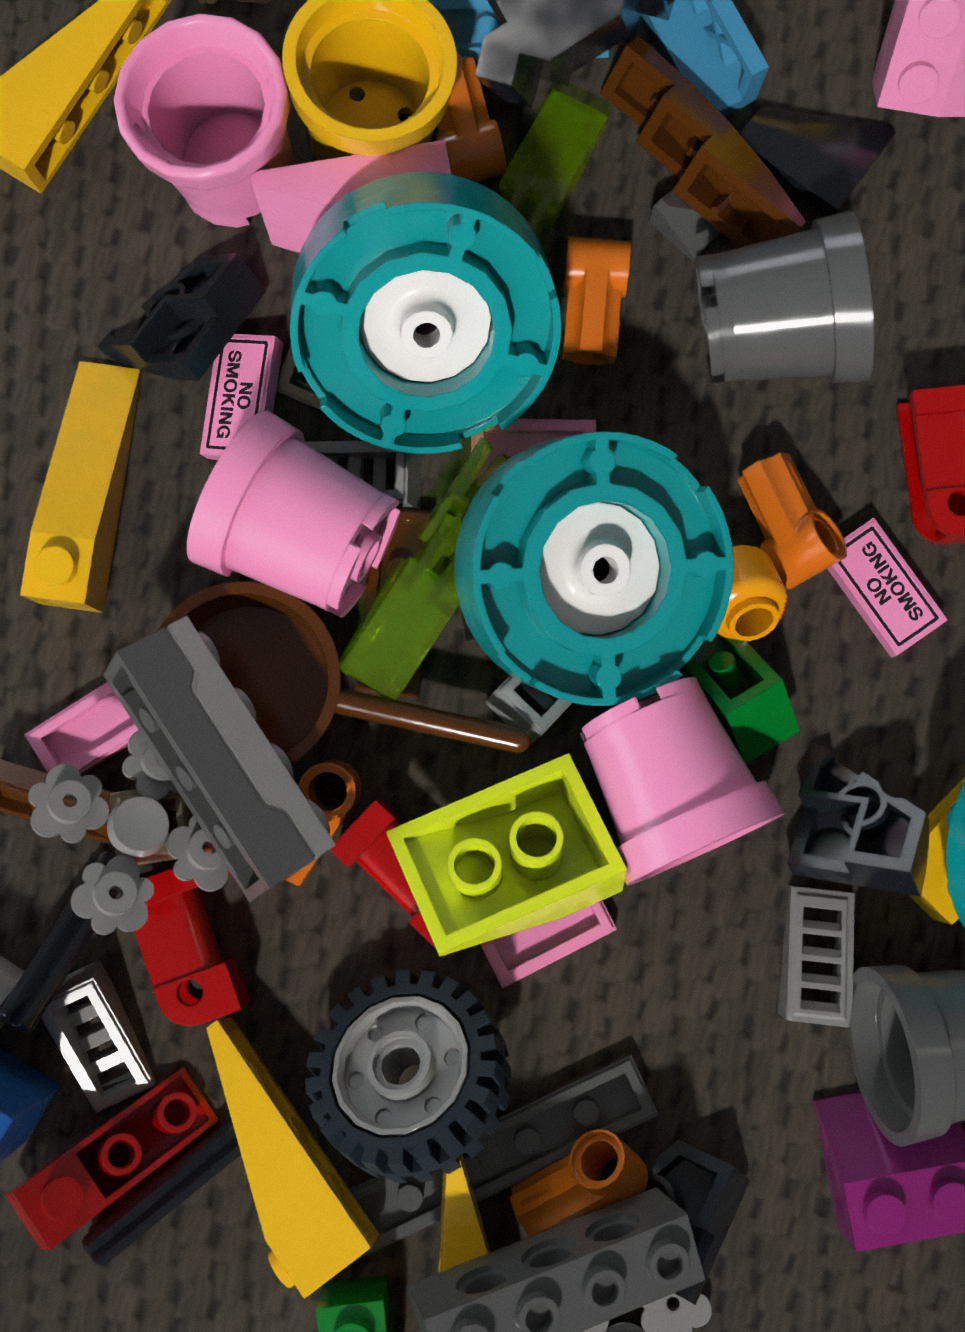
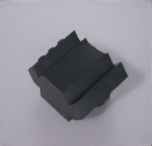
M487 0L501 26L483 38L475 76L499 100L532 108L540 79L568 86L571 74L620 42L627 44L635 38L641 14L669 20L675 0Z

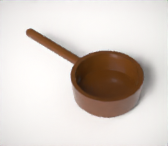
M239 581L219 584L204 589L178 605L159 627V629L163 627L166 629L169 624L188 616L197 632H202L211 639L218 651L221 669L233 687L241 689L249 697L255 708L256 722L270 744H275L284 751L291 764L304 756L318 742L330 724L334 713L513 753H522L531 744L529 733L521 727L340 688L341 674L337 650L324 623L299 598L264 583Z

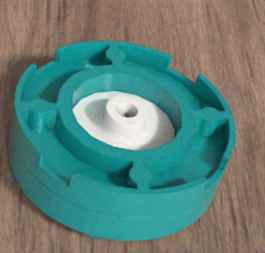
M408 172L374 180L345 195L319 219L310 231L298 256L292 281L291 348L298 373L302 371L306 381L320 399V409L339 427L367 443L384 449L414 454L443 453L462 449V439L481 433L496 424H499L501 431L522 416L535 402L544 389L558 356L561 340V313L554 282L542 245L526 219L512 204L487 187L463 177L438 172Z
M592 432L563 436L540 442L515 454L499 466L478 490L467 509L457 538L454 569L456 592L464 619L473 637L491 660L512 677L553 697L576 704L611 706L621 704L634 697L640 700L657 693V687L678 680L683 676L679 670L693 657L704 640L712 642L716 636L728 607L733 583L734 562L730 532L724 513L710 487L701 486L688 469L675 459L678 455L667 447L652 440L627 433Z

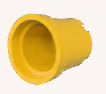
M308 0L295 14L283 43V71L293 105L303 123L308 127L311 145L317 160L350 155H385L403 150L411 145L432 142L433 131L443 118L451 98L457 74V51L454 38L445 19L428 0ZM359 93L364 98L361 101H354L351 99V96ZM401 114L410 115V117H408L404 121H401L398 118Z

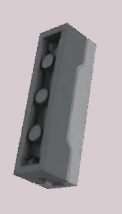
M188 616L169 624L166 629L163 627L116 651L103 676L249 902H252L300 871L336 845L329 835L330 826L324 812L316 803L305 798L292 778L293 769L288 757L280 747L270 744L256 722V711L251 700L241 689L233 687L220 667V657L214 643L206 634L197 632Z

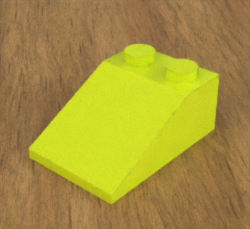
M569 753L386 831L439 957L571 915L622 892L627 874V868Z

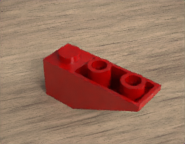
M182 1067L50 1160L4 1195L40 1250H51L218 1122L219 1119L185 1068Z

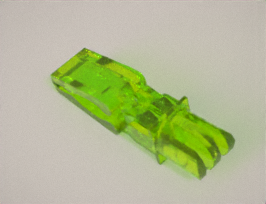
M555 89L551 92L515 153L499 185V189L502 190L500 196L512 204L526 219L541 245L543 244V239L538 237L541 229L544 228L552 232L608 124V115Z
M480 437L446 494L436 499L437 504L418 534L417 538L423 542L415 559L410 556L407 560L401 558L339 659L341 672L357 679L379 693L381 697L392 700L399 698L459 605L454 569L457 538L462 521L470 503L484 482L499 466L511 458L506 453L500 452L483 471L468 497H465V493L493 448V444ZM449 510L456 515L455 517H453L452 515L446 512ZM444 555V561L438 574H436L432 569Z

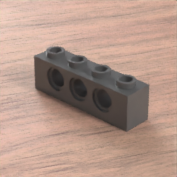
M655 1187L407 1285V1290L419 1332H582L705 1280L688 1214Z

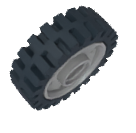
M411 970L396 971V982L394 983L384 974L371 979L374 991L369 994L360 986L348 993L354 1005L347 1011L338 1003L328 1015L335 1023L334 1027L330 1030L320 1026L314 1038L321 1047V1052H309L306 1066L314 1077L305 1079L306 1094L314 1102L309 1105L313 1119L321 1127L320 1131L336 1150L351 1163L379 1179L385 1176L395 1183H408L409 1176H413L420 1182H426L435 1179L436 1169L441 1168L447 1174H450L461 1168L458 1157L466 1152L470 1157L474 1158L484 1148L478 1140L484 1132L493 1137L500 1125L495 1113L497 1109L506 1111L510 1096L504 1086L507 1083H511V1067L506 1059L509 1056L506 1043L496 1023L486 1008L469 990L466 991L459 982L448 976L443 981L436 972L422 970L421 976L418 978ZM419 1064L416 1075L409 1082L398 1084L402 1073L408 1067Z

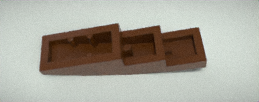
M637 36L625 46L600 94L643 128L636 143L680 178L672 193L738 247L797 233L806 222L769 168L733 125L684 75L642 38Z

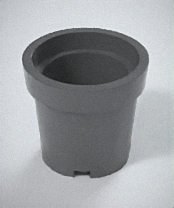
M853 210L815 219L810 230L720 253L696 256L699 308L706 347H709V355L706 356L711 386L739 381L827 376L830 383L870 380L874 363L872 293L864 240L859 221Z
M904 965L867 966L856 970L853 974L851 1027L847 1028L855 1076L871 1117L883 1135L897 1146L904 1147L943 1136L947 1133L951 1124L965 1120V970L914 972L911 968Z

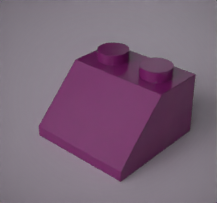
M861 1091L813 1099L837 1229L856 1252L965 1233V1133L960 1122L951 1124L949 1130L943 1136L902 1147L890 1142L879 1130L868 1111Z

